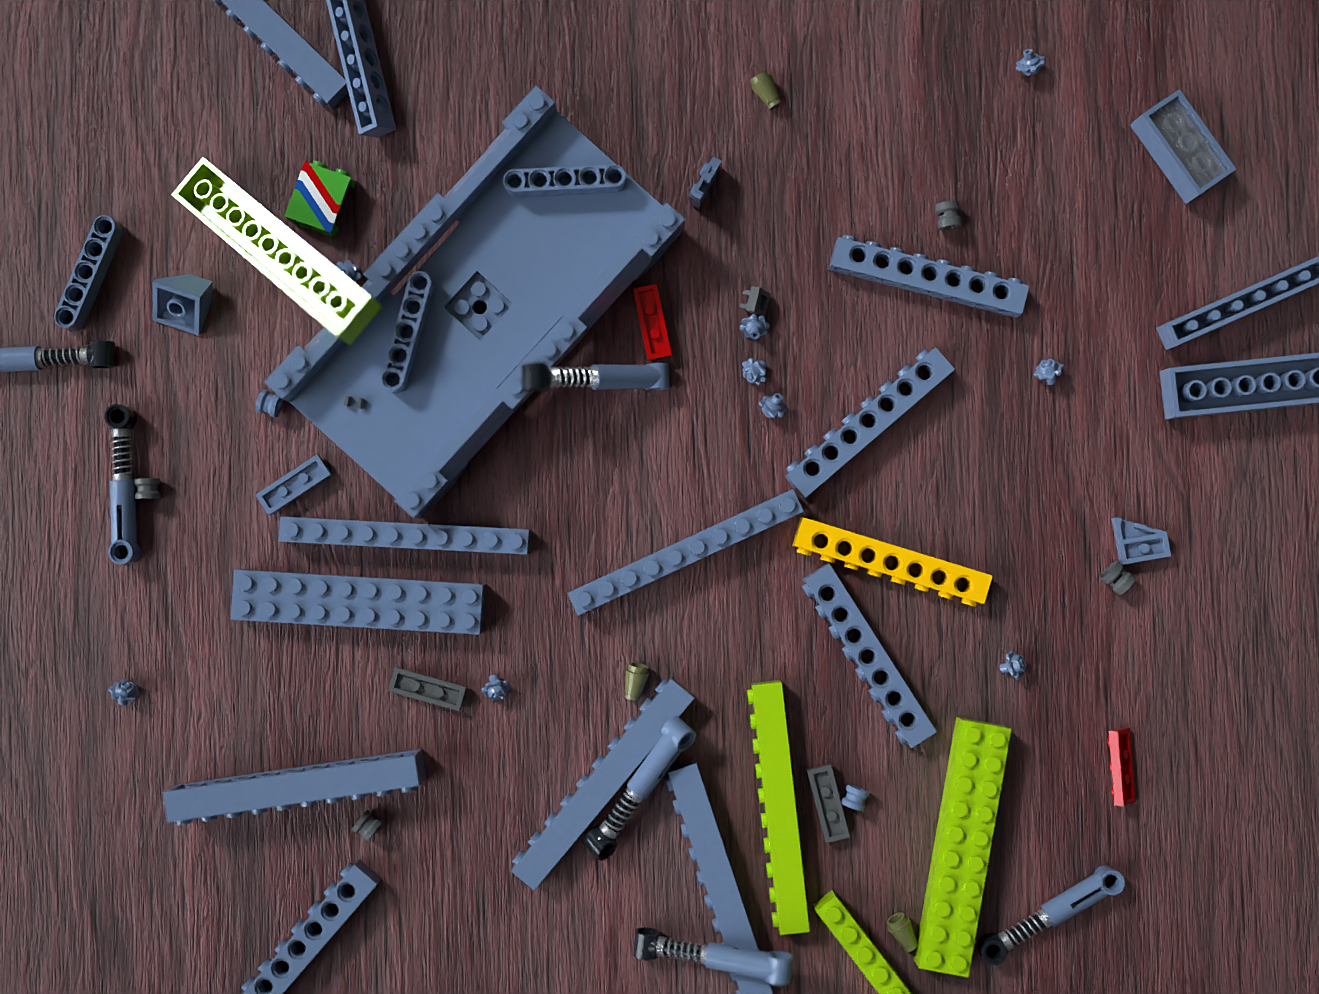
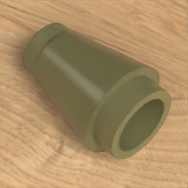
M765 70L750 80L752 84L751 89L769 109L781 102L772 74L769 75Z
M635 662L629 663L625 673L626 699L639 701L650 674L647 665Z
M902 912L889 917L887 920V930L906 952L916 949L918 943L910 918Z

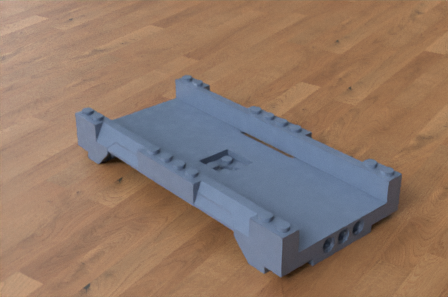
M537 86L530 91L502 122L504 131L493 141L487 151L444 197L437 193L365 271L363 275L368 280L361 289L383 307L354 342L348 345L327 327H324L305 348L298 345L264 382L279 397L296 407L396 498L395 502L413 518L422 519L432 506L441 500L457 482L468 466V462L534 392L523 391L521 365L527 363H546L548 367H556L627 287L652 268L674 240L684 231L685 219L667 202L662 206L627 173H625L626 186L623 190L616 193L512 197L509 195L503 183L504 175L509 170L615 164L557 112L555 102ZM612 174L608 178L609 182L614 184L622 179L618 174ZM588 175L584 178L583 182L591 185L596 182L597 178L593 175ZM564 176L560 178L559 184L567 186L571 183L572 179ZM542 177L537 178L534 185L536 187H543L547 180ZM513 179L509 183V187L518 188L522 181L520 179ZM457 220L460 224L416 271L424 272L432 279L435 285L408 384L402 392L393 393L382 385L381 375L408 281L395 295L390 292ZM421 279L416 283L417 290H424L427 286V280ZM479 303L487 305V310L483 314L475 313V307ZM412 304L409 308V313L417 314L421 308L420 304ZM406 327L403 330V338L407 339L413 335V327ZM403 350L399 351L395 357L396 362L401 363L405 361L407 353ZM394 374L389 378V385L391 387L397 386L400 382L398 374ZM345 396L353 397L351 407L344 406ZM359 398L364 399L363 409L357 408Z

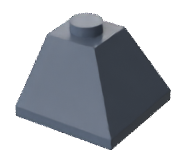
M192 274L155 279L153 281V321L199 336L212 302L213 281Z

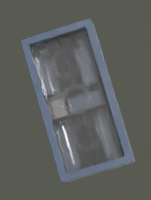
M1180 89L1153 106L1130 124L1185 204L1236 170L1233 163Z

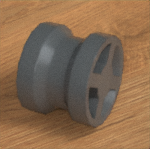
M159 478L134 479L137 486L135 499L161 498V493L158 491Z
M366 810L354 825L352 831L362 834L363 839L368 842L383 822L380 819H374L371 816V812Z

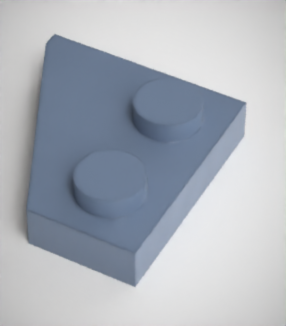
M712 157L709 163H704L699 174L701 178L697 184L694 183L688 196L691 198L690 206L698 210L700 209L721 167V160Z
M1118 517L1111 518L1121 565L1171 556L1166 531L1153 529Z

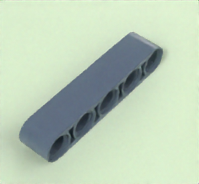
M615 164L513 169L504 175L503 183L506 191L512 197L616 193L623 190L626 186V174L621 166ZM612 174H618L622 177L621 181L615 184L609 182L608 178ZM588 175H593L597 178L596 182L591 185L584 183L583 180ZM568 176L572 181L569 185L562 186L559 184L560 178ZM542 177L547 180L543 187H536L534 185L537 178ZM513 179H520L522 181L518 188L509 187V183Z
M99 216L93 222L55 311L54 319L56 324L67 330L79 331L85 325L123 236L122 225L109 216ZM112 224V230L105 234L106 226ZM102 246V253L99 256H95L96 249ZM92 268V276L86 279V272ZM82 291L83 297L77 302L76 295ZM72 313L73 321L67 324L66 319Z
M420 271L413 273L408 280L381 375L382 385L393 393L402 392L408 384L434 292V282L426 273ZM419 280H427V286L424 290L416 289V283ZM414 303H419L421 306L420 311L417 314H410V306ZM406 327H413V335L407 339L403 338V330ZM402 350L406 351V360L401 363L396 362V354ZM394 374H398L400 377L399 384L391 387L389 385V378Z

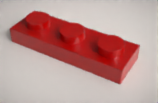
M657 284L633 288L648 361L671 357L672 353Z
M1130 728L1110 730L1108 746L1110 748V771L1113 780L1111 792L1114 797L1115 806H1126L1136 802Z

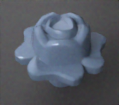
M1027 49L1023 52L1024 58L1016 63V71H1022L1027 76L1035 75L1045 65V57L1033 54L1032 49Z
M346 260L344 264L342 262L337 263L336 268L355 284L361 279L362 276L358 273L360 270L358 265H353L350 260Z
M752 314L750 317L742 319L739 329L744 332V337H751L756 340L760 336L767 335V329H769L770 325L765 321L764 316Z
M749 358L748 361L742 363L744 367L742 370L743 377L748 382L760 385L761 382L767 380L765 376L767 374L765 370L767 365L764 361H754L753 358Z
M1054 359L1043 360L1036 367L1034 377H1038L1040 380L1046 379L1048 385H1053L1056 383V376L1062 374L1061 370L1064 368V365L1059 364L1057 361L1055 362Z
M775 393L771 397L763 396L759 402L762 412L766 417L782 418L784 413L787 412V408L784 407L782 402L783 396L781 394Z
M1013 650L1006 654V663L1000 664L1001 672L1003 674L1009 672L1016 680H1020V677L1023 676V672L1027 668L1024 656L1015 654Z
M491 675L489 677L490 683H486L485 687L481 689L484 696L492 701L505 699L508 691L512 689L507 680H499L498 675Z
M128 680L115 682L113 686L109 687V692L112 694L111 698L113 700L118 699L119 705H126L128 701L135 702L136 698L140 696L138 685Z

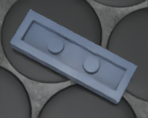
M316 454L257 493L256 497L267 514L271 516L332 476V473L320 455Z

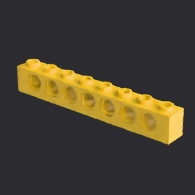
M804 517L800 518L792 546L798 547V553L811 556L812 552L821 554V560L834 563L835 559L845 562L844 567L857 571L860 566L868 569L867 574L879 578L882 577V574L892 576V582L905 585L906 581L915 583V589L929 592L931 588L939 591L938 596L952 600L954 595L962 598L961 603L976 607L977 603H985L993 577L986 573ZM818 534L826 537L827 542L823 548H818L814 544V538ZM842 541L847 542L850 546V551L845 556L838 552V545ZM867 548L873 552V559L869 563L864 562L861 557L863 550ZM889 556H893L897 561V565L893 570H889L885 566V560ZM913 563L918 564L920 567V573L916 577H912L909 574V567ZM939 570L944 578L937 585L934 583L932 576L934 572ZM960 578H964L967 582V587L962 592L956 587V583Z

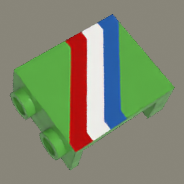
M304 161L284 217L290 222L336 238L339 230L335 225L348 187L354 188L355 182L351 179L348 172L336 169L334 172L328 170L325 164L318 161H313L312 164Z

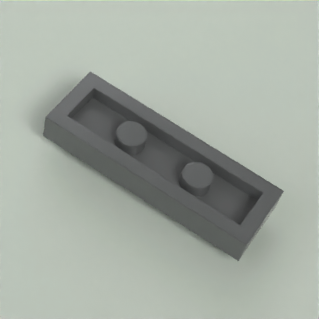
M396 666L388 691L460 711L467 686Z
M831 764L806 769L825 843L850 837Z

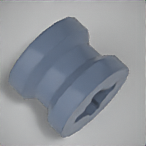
M262 389L258 395L255 410L261 414L264 412L269 413L271 417L277 418L283 406V399L277 394L273 395L268 390Z
M847 784L846 797L842 798L841 804L865 812V801L870 797L871 792Z

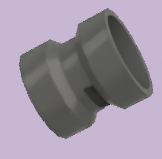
M958 200L945 201L934 206L935 213L939 215L937 222L938 230H951L962 226V218L957 213L960 209Z
M1118 561L1111 563L1100 576V580L1105 584H1110L1117 595H1122L1136 579L1130 572H1125L1123 566Z

